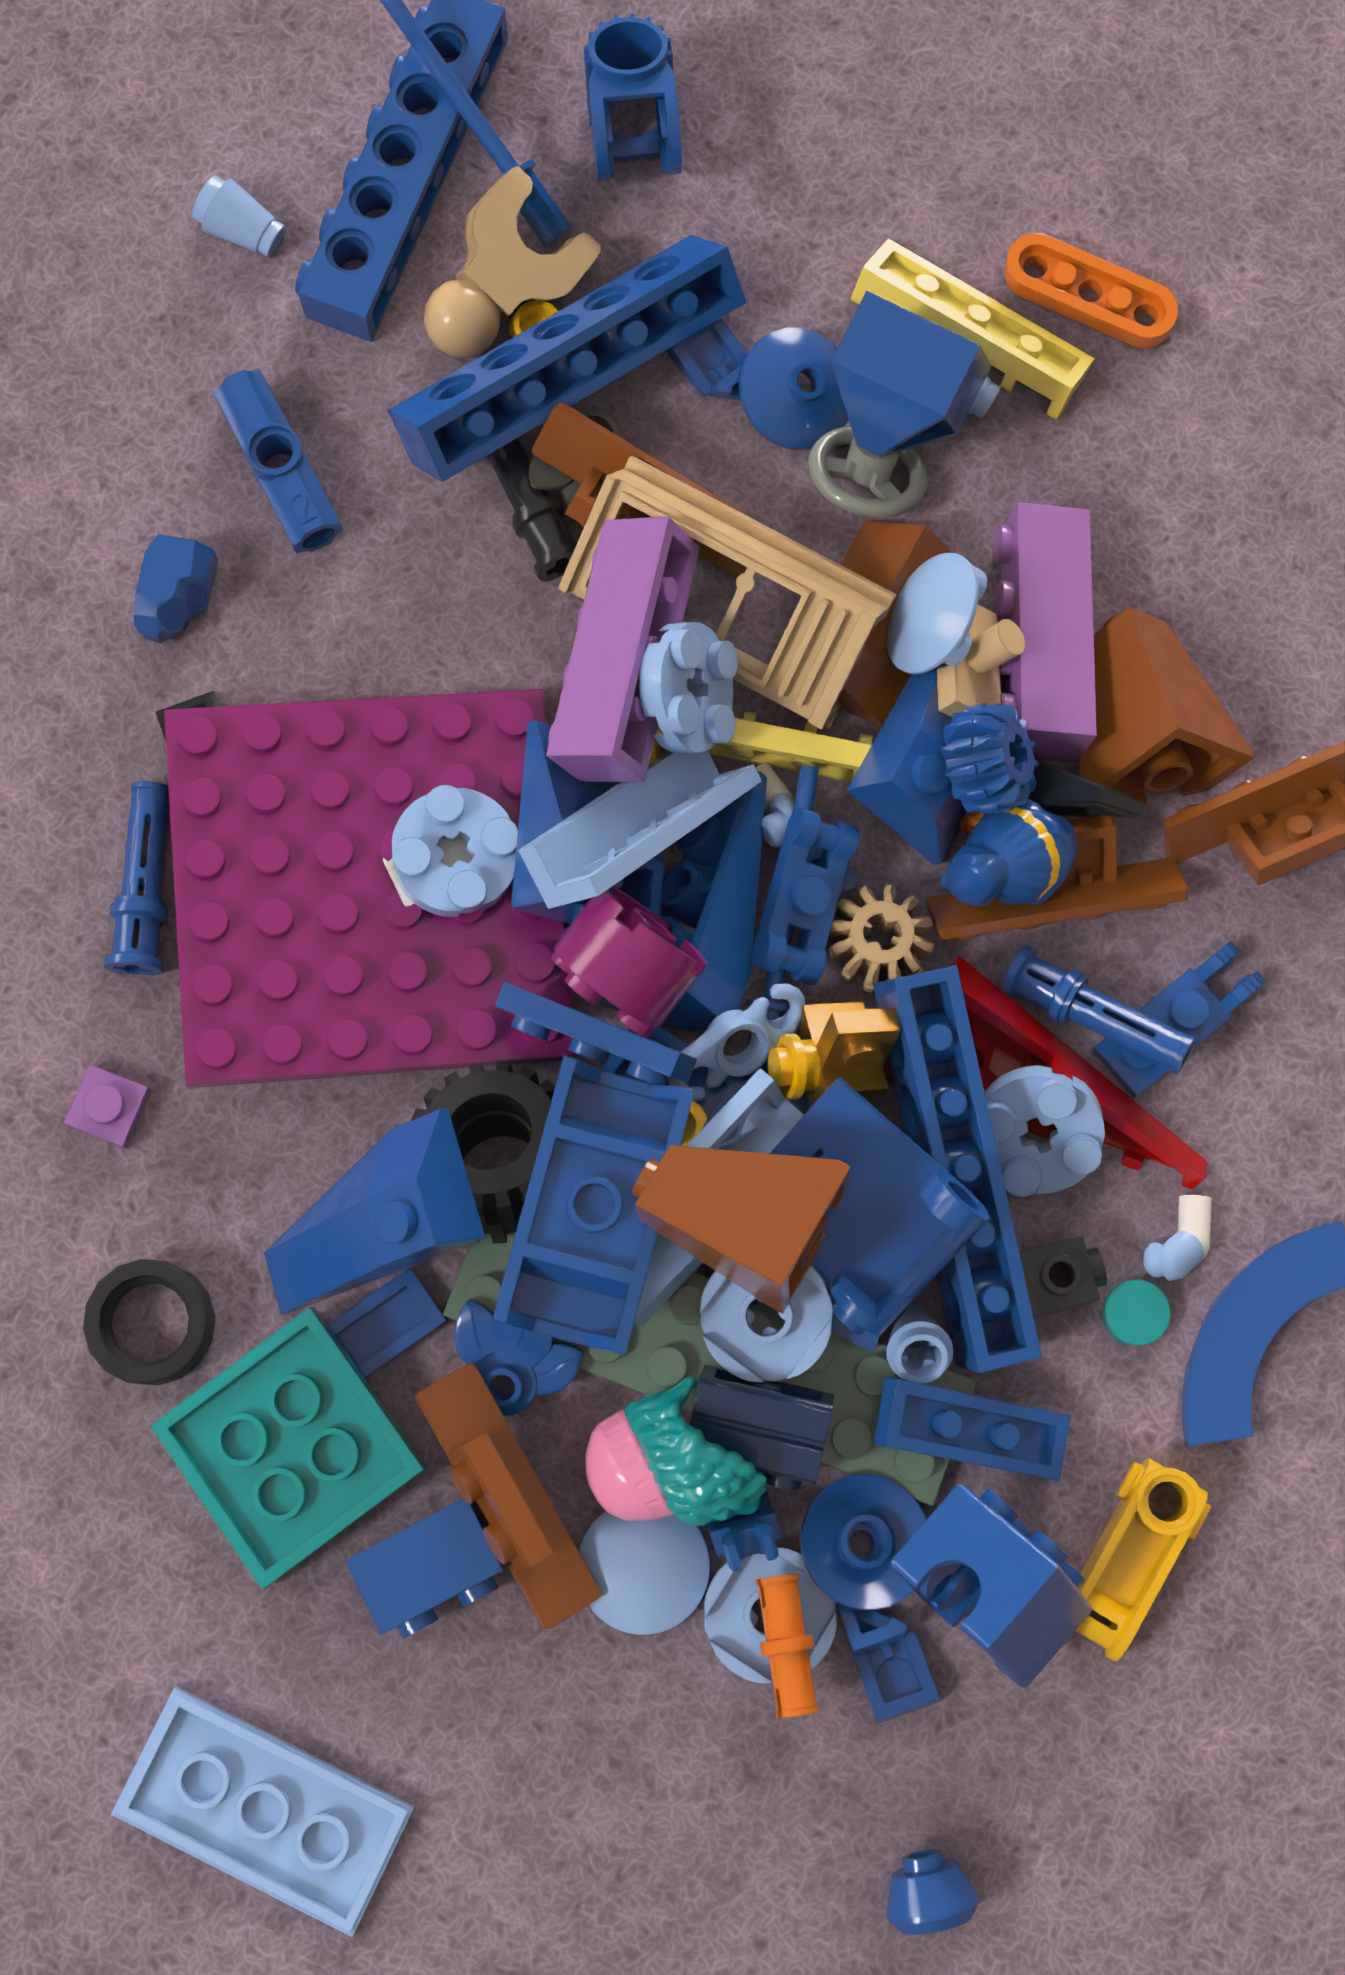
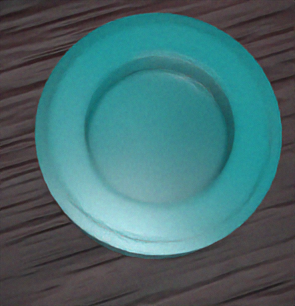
M1129 1280L1115 1286L1107 1294L1102 1306V1319L1106 1330L1115 1340L1129 1346H1142L1156 1341L1166 1331L1170 1321V1306L1164 1293L1154 1284L1144 1280Z

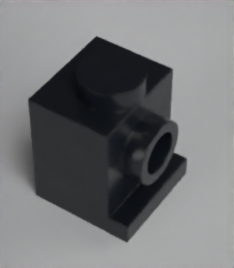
M1083 1236L1019 1251L1033 1318L1091 1304L1100 1300L1097 1287L1107 1285L1104 1262L1097 1247L1086 1249ZM1053 1264H1063L1069 1269L1071 1280L1067 1287H1057L1050 1281L1049 1270Z

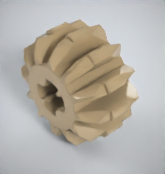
M892 884L885 886L881 901L875 900L874 894L868 886H862L857 894L859 906L844 898L838 902L836 910L843 920L832 921L828 936L840 942L828 948L827 956L830 961H840L848 957L851 959L841 972V978L845 982L852 980L858 971L862 970L867 973L863 983L864 991L872 993L874 992L873 983L878 982V977L881 974H884L886 981L902 977L900 970L907 976L922 973L923 966L916 957L930 956L934 943L919 935L930 930L933 923L929 916L910 917L919 903L916 896L911 895L907 897L899 906L893 903L896 888ZM872 926H878L882 934L893 933L894 936L887 950L882 951L878 942H866Z

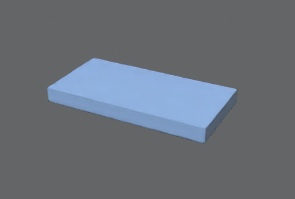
M175 1687L111 1815L353 1937L415 1806L179 1687Z

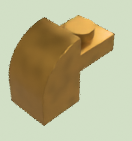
M864 1002L803 1005L801 1025L795 1034L801 1040H813L820 1058V1080L818 1087L815 1091L804 1092L811 1102L815 1103L838 1076L864 1099H879L887 1093L889 1086L883 1065L901 1032L895 1008L866 1010Z

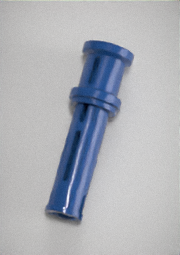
M137 781L131 784L132 799L125 844L126 852L121 896L116 897L110 905L109 915L115 919L112 954L105 957L104 967L109 971L119 974L159 975L163 970V962L157 958L160 924L166 922L168 918V910L165 908L166 904L160 900L166 847L169 787L159 782ZM150 823L147 864L145 868H141L145 824ZM140 887H144L143 896L138 895ZM139 928V943L138 947L134 949V931L135 929Z
M1028 945L1023 946L1016 954L1001 985L1000 990L1011 999L1017 996L1047 1011L1049 1020L1057 1024L1061 1022L1066 1024L1069 1020H1072L1114 1041L1116 1044L1160 1064L1176 1075L1183 1069L1196 1043V1037L1188 1036L1133 1007L1089 987L1088 979L1084 977L1083 972L1074 968L1068 973L1036 957V950Z

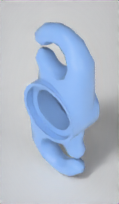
M787 983L774 984L770 988L772 998L785 999L790 1004L789 1009L782 1017L774 1020L768 1019L766 1016L770 1004L768 999L765 997L755 999L745 1011L729 1010L717 1016L710 1023L707 1030L681 1053L697 1059L694 1069L700 1066L708 1068L706 1085L711 1089L720 1086L729 1075L745 1076L756 1071L766 1061L771 1048H777L779 1038L783 1034H793L800 1028L803 1005L806 1004L805 997L799 988ZM740 1030L751 1031V1040L745 1050L733 1056L723 1054L724 1044L733 1033ZM668 1076L669 1086L695 1090L692 1101L698 1102L705 1097L703 1087H690L685 1082Z

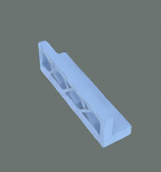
M667 751L649 763L645 782H620L518 851L548 909L596 897L762 782L754 764L719 774L708 751L699 753H673Z
M760 1068L686 1146L769 1154L804 1114L785 1099L775 1080ZM657 1233L635 1320L641 1326L655 1314L703 1263L659 1233Z

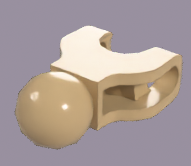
M519 166L503 174L467 215L465 226V240L468 248L467 261L455 276L457 279L443 283L433 291L426 303L424 323L428 337L437 349L450 357L467 359L481 355L492 346L499 333L501 318L509 316L522 302L527 303L534 300L547 302L567 295L600 254L601 245L591 235L584 232L568 239L553 254L540 255L525 246L517 232L516 216L525 199L532 192L533 182Z

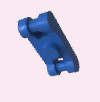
M798 807L792 813L785 830L752 952V964L755 968L771 973L776 972L778 969H783L791 972L794 980L812 986L821 979L827 961L825 947L847 865L854 856L859 844L860 831L858 827L841 821H837L833 825L822 822L818 813ZM812 845L823 848L819 866L806 862L809 848ZM788 927L801 931L797 947L787 944L785 936Z

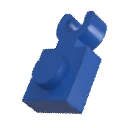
M766 1491L760 1496V1504L753 1514H737L728 1520L707 1524L717 1557L726 1555L728 1566L732 1571L741 1570V1561L748 1556L765 1554L766 1559L772 1561L777 1559L779 1555L775 1540L780 1539L781 1534L775 1512Z

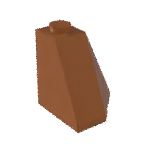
M1129 606L1123 612L1108 619L1104 627L1094 634L1097 736L1080 758L1079 776L1131 795L1135 800L1144 803V806H1146L1147 798L1145 792L1163 793L1180 787L1183 797L1208 791L1254 758L1250 746L1168 623Z
M670 1145L660 1162L651 1158L646 1163L634 1184L632 1194L638 1197L635 1208L641 1222L783 1314L826 1235H824V1232L830 1220V1217L825 1215L829 1207L836 1210L840 1206L849 1187L851 1166L836 1159Z

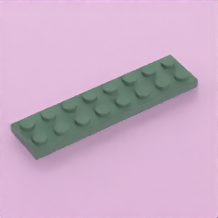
M516 1232L507 1234V1243L493 1244L490 1234H485V1238L470 1244L443 1311V1316L457 1321L460 1310L469 1299L480 1302L494 1313ZM696 1272L690 1275L643 1326L636 1320L634 1321L625 1356L553 1338V1342H563L582 1349L583 1355L579 1369L648 1396L668 1390L690 1376L696 1377L699 1384L705 1364L723 1368L709 1352L701 1326V1297L710 1278ZM759 1300L756 1305H749L748 1307L755 1313V1318L751 1325L760 1332L768 1325L779 1330L785 1324V1320L780 1317L777 1310ZM832 1331L825 1350L808 1370L798 1376L779 1380L780 1382L835 1394L821 1463L851 1475L872 1474L885 1477L906 1489L915 1500L933 1506L950 1459L873 1444L885 1377L904 1380L891 1369L887 1360V1346L877 1343L875 1351L871 1352ZM947 1369L936 1380L923 1384L973 1395L977 1381ZM698 1384L691 1390L688 1399L682 1409L693 1413Z

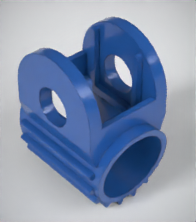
M631 13L627 18H619L618 15H614V20L607 23L600 21L599 28L595 32L588 33L589 45H584L589 126H592L597 182L609 181L610 178H615L613 160L661 156L663 173H668L669 175L681 174V134L673 72L671 38L666 37L663 32V26H657L652 23L650 17L645 18V20L635 18L634 13ZM656 97V128L638 137H622L612 133L609 101Z

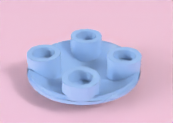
M943 553L928 559L911 574L895 603L886 641L889 657L898 669L909 674H922L938 667L942 663L956 666L965 659L972 643L971 635L968 631L974 620L978 600L983 596L987 587V577L981 569L973 566L968 559L959 554Z
M605 1511L590 1526L579 1549L581 1557L601 1591L600 1598L589 1604V1607L606 1624L625 1633L651 1635L677 1626L696 1609L708 1584L710 1570L709 1555L703 1536L697 1526L686 1524L676 1515L658 1520L627 1522L611 1516Z

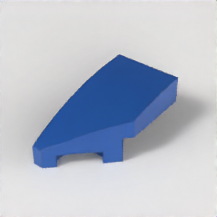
M722 317L666 350L676 366L700 395L741 401L739 395V375L747 353Z
M835 1602L876 1724L940 1702L939 1694L917 1634L908 1630L907 1624L893 1617L890 1619L874 1610L852 1609Z

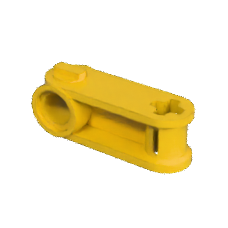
M1149 1457L1142 1464L1136 1461L1132 1463L1117 1490L1116 1496L1121 1498L1081 1572L1086 1581L1078 1589L1089 1602L1092 1610L1107 1618L1111 1623L1109 1626H1106L1088 1616L1077 1628L1076 1632L1105 1649V1657L1113 1662L1118 1661L1128 1649L1187 1539H1195L1212 1508L1210 1504L1206 1503L1207 1491L1198 1487L1196 1481L1186 1472L1164 1467ZM1161 1482H1169L1178 1494V1505L1175 1512L1165 1519L1155 1517L1149 1508L1148 1502L1151 1490Z

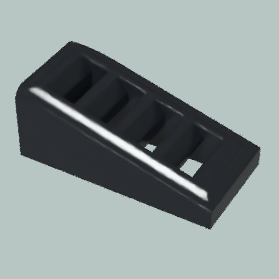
M1036 760L1039 764L1038 768L1033 771L1036 787L1035 791L1029 793L1028 799L1038 803L1043 809L1064 817L1137 818V816H1142L1144 803L1135 800L1133 796Z

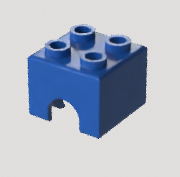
M959 1484L895 1555L891 1565L930 1608L952 1627H956L967 1613L973 1609L962 1622L960 1629L996 1662L994 1665L1019 1687L1026 1688L1091 1613V1605L1078 1590L1086 1579L1067 1562L1069 1557L1054 1542L1038 1530L1032 1534L1017 1520L1019 1517L1017 1513L994 1492L987 1489L979 1498L965 1485Z

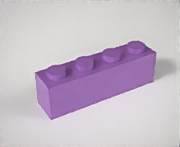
M1017 502L1006 524L998 525L992 549L994 562L1001 563V580L998 581L995 589L993 611L997 614V618L1013 621L1020 628L1025 639L1023 653L1000 665V674L1003 675L1001 705L1012 704L1018 712V717L1025 719L1028 723L1027 734L1030 741L1035 742L1033 747L1034 758L1078 762L1097 736L1090 509Z
M669 516L604 520L598 547L595 549L592 557V571L584 603L578 613V628L570 660L564 670L563 688L555 721L549 731V745L546 753L547 757L578 781L645 782L658 722L656 717H645L641 706L639 691L641 661L648 644L659 643L663 634H665L659 631L667 624L683 622L700 549Z

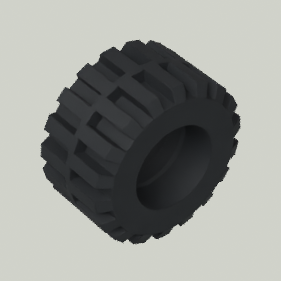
M497 1062L496 1069L491 1071H485L483 1063L469 1066L471 1074L460 1078L456 1071L444 1077L446 1087L443 1090L439 1091L432 1087L423 1097L427 1109L416 1108L411 1121L436 1110L448 1108L463 1160L474 1146L489 1138L509 1136L528 1143L525 1151L515 1161L501 1168L480 1170L465 1165L484 1234H490L493 1244L507 1243V1234L514 1233L517 1230L555 1086L548 1079L539 1084L537 1072L526 1067L519 1074L513 1073L511 1063Z

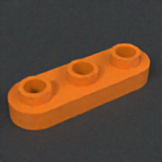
M1041 233L1024 235L1017 239L1009 249L1004 266V278L1008 287L1016 295L1134 347H1155L1164 342L1170 335L1177 320L1178 304L1174 295L1165 286ZM1030 264L1038 265L1043 269L1044 275L1039 278L1030 277L1025 273L1024 267ZM1084 288L1093 289L1099 295V299L1094 302L1085 301L1080 297L1078 291ZM1146 312L1152 316L1154 324L1150 326L1140 325L1134 319V314Z

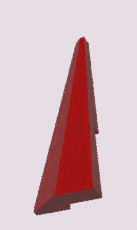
M958 955L948 966L957 965L984 1093L997 1078L1021 1067L1036 1065L1050 1067L1053 1073L1065 1075L1073 1080V1075L1085 1082L1098 1099L1104 1120L1105 1137L1103 1143L1123 1150L1121 1165L1139 1171L1145 1158L1161 1163L1183 1175L1181 1186L1190 1190L1194 1189L1206 1178L1208 1162L962 957ZM888 1056L883 1069L887 1082L891 1083L893 1075ZM1038 1118L1027 1121L1028 1132L1050 1139L1049 1134L1052 1131L1057 1130L1054 1124L1043 1126Z

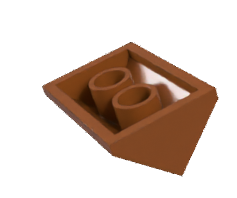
M865 520L841 566L897 595L886 617L873 627L837 702L842 704L841 709L881 729L911 674L898 669L893 664L887 650L888 628L895 603L907 579L920 565L936 555L952 552L926 525Z

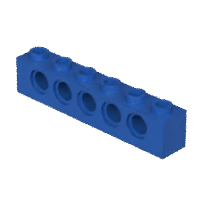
M431 0L429 5L422 4L416 14V21L443 58L456 59L451 63H447V65L478 107L508 40L505 8L485 0ZM412 45L407 54L398 55L393 64L389 79L390 92L384 105H376L370 114L366 128L367 142L360 157L353 156L350 159L343 177V195L337 208L330 207L326 211L319 231L321 243L313 260L306 259L301 265L295 285V291L299 295L305 318L372 342L469 127ZM420 108L434 109L424 115L413 114L414 111ZM398 158L411 159L409 163L403 166L389 165ZM374 209L388 210L385 215L378 218L365 216ZM351 260L366 262L356 270L342 269V266Z
M691 234L389 409L388 413L411 464L443 482L547 421L552 409L558 402H563L568 406L576 404L747 303L728 247Z
M957 965L873 983L878 1009L895 1008L901 1027V1032L888 1056L905 1134L962 1183L982 1203L990 1216V1219L936 1275L948 1333L953 1345L955 1365L982 1373L1042 1358Z

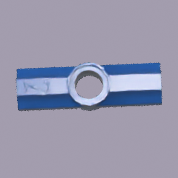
M243 369L224 378L221 386L213 391L214 397L296 554L305 551L313 552L332 543L333 539L343 531V526L304 454L299 437L291 429L261 370L246 371ZM288 454L292 456L290 461L283 467L277 469L265 467L267 461L274 455Z

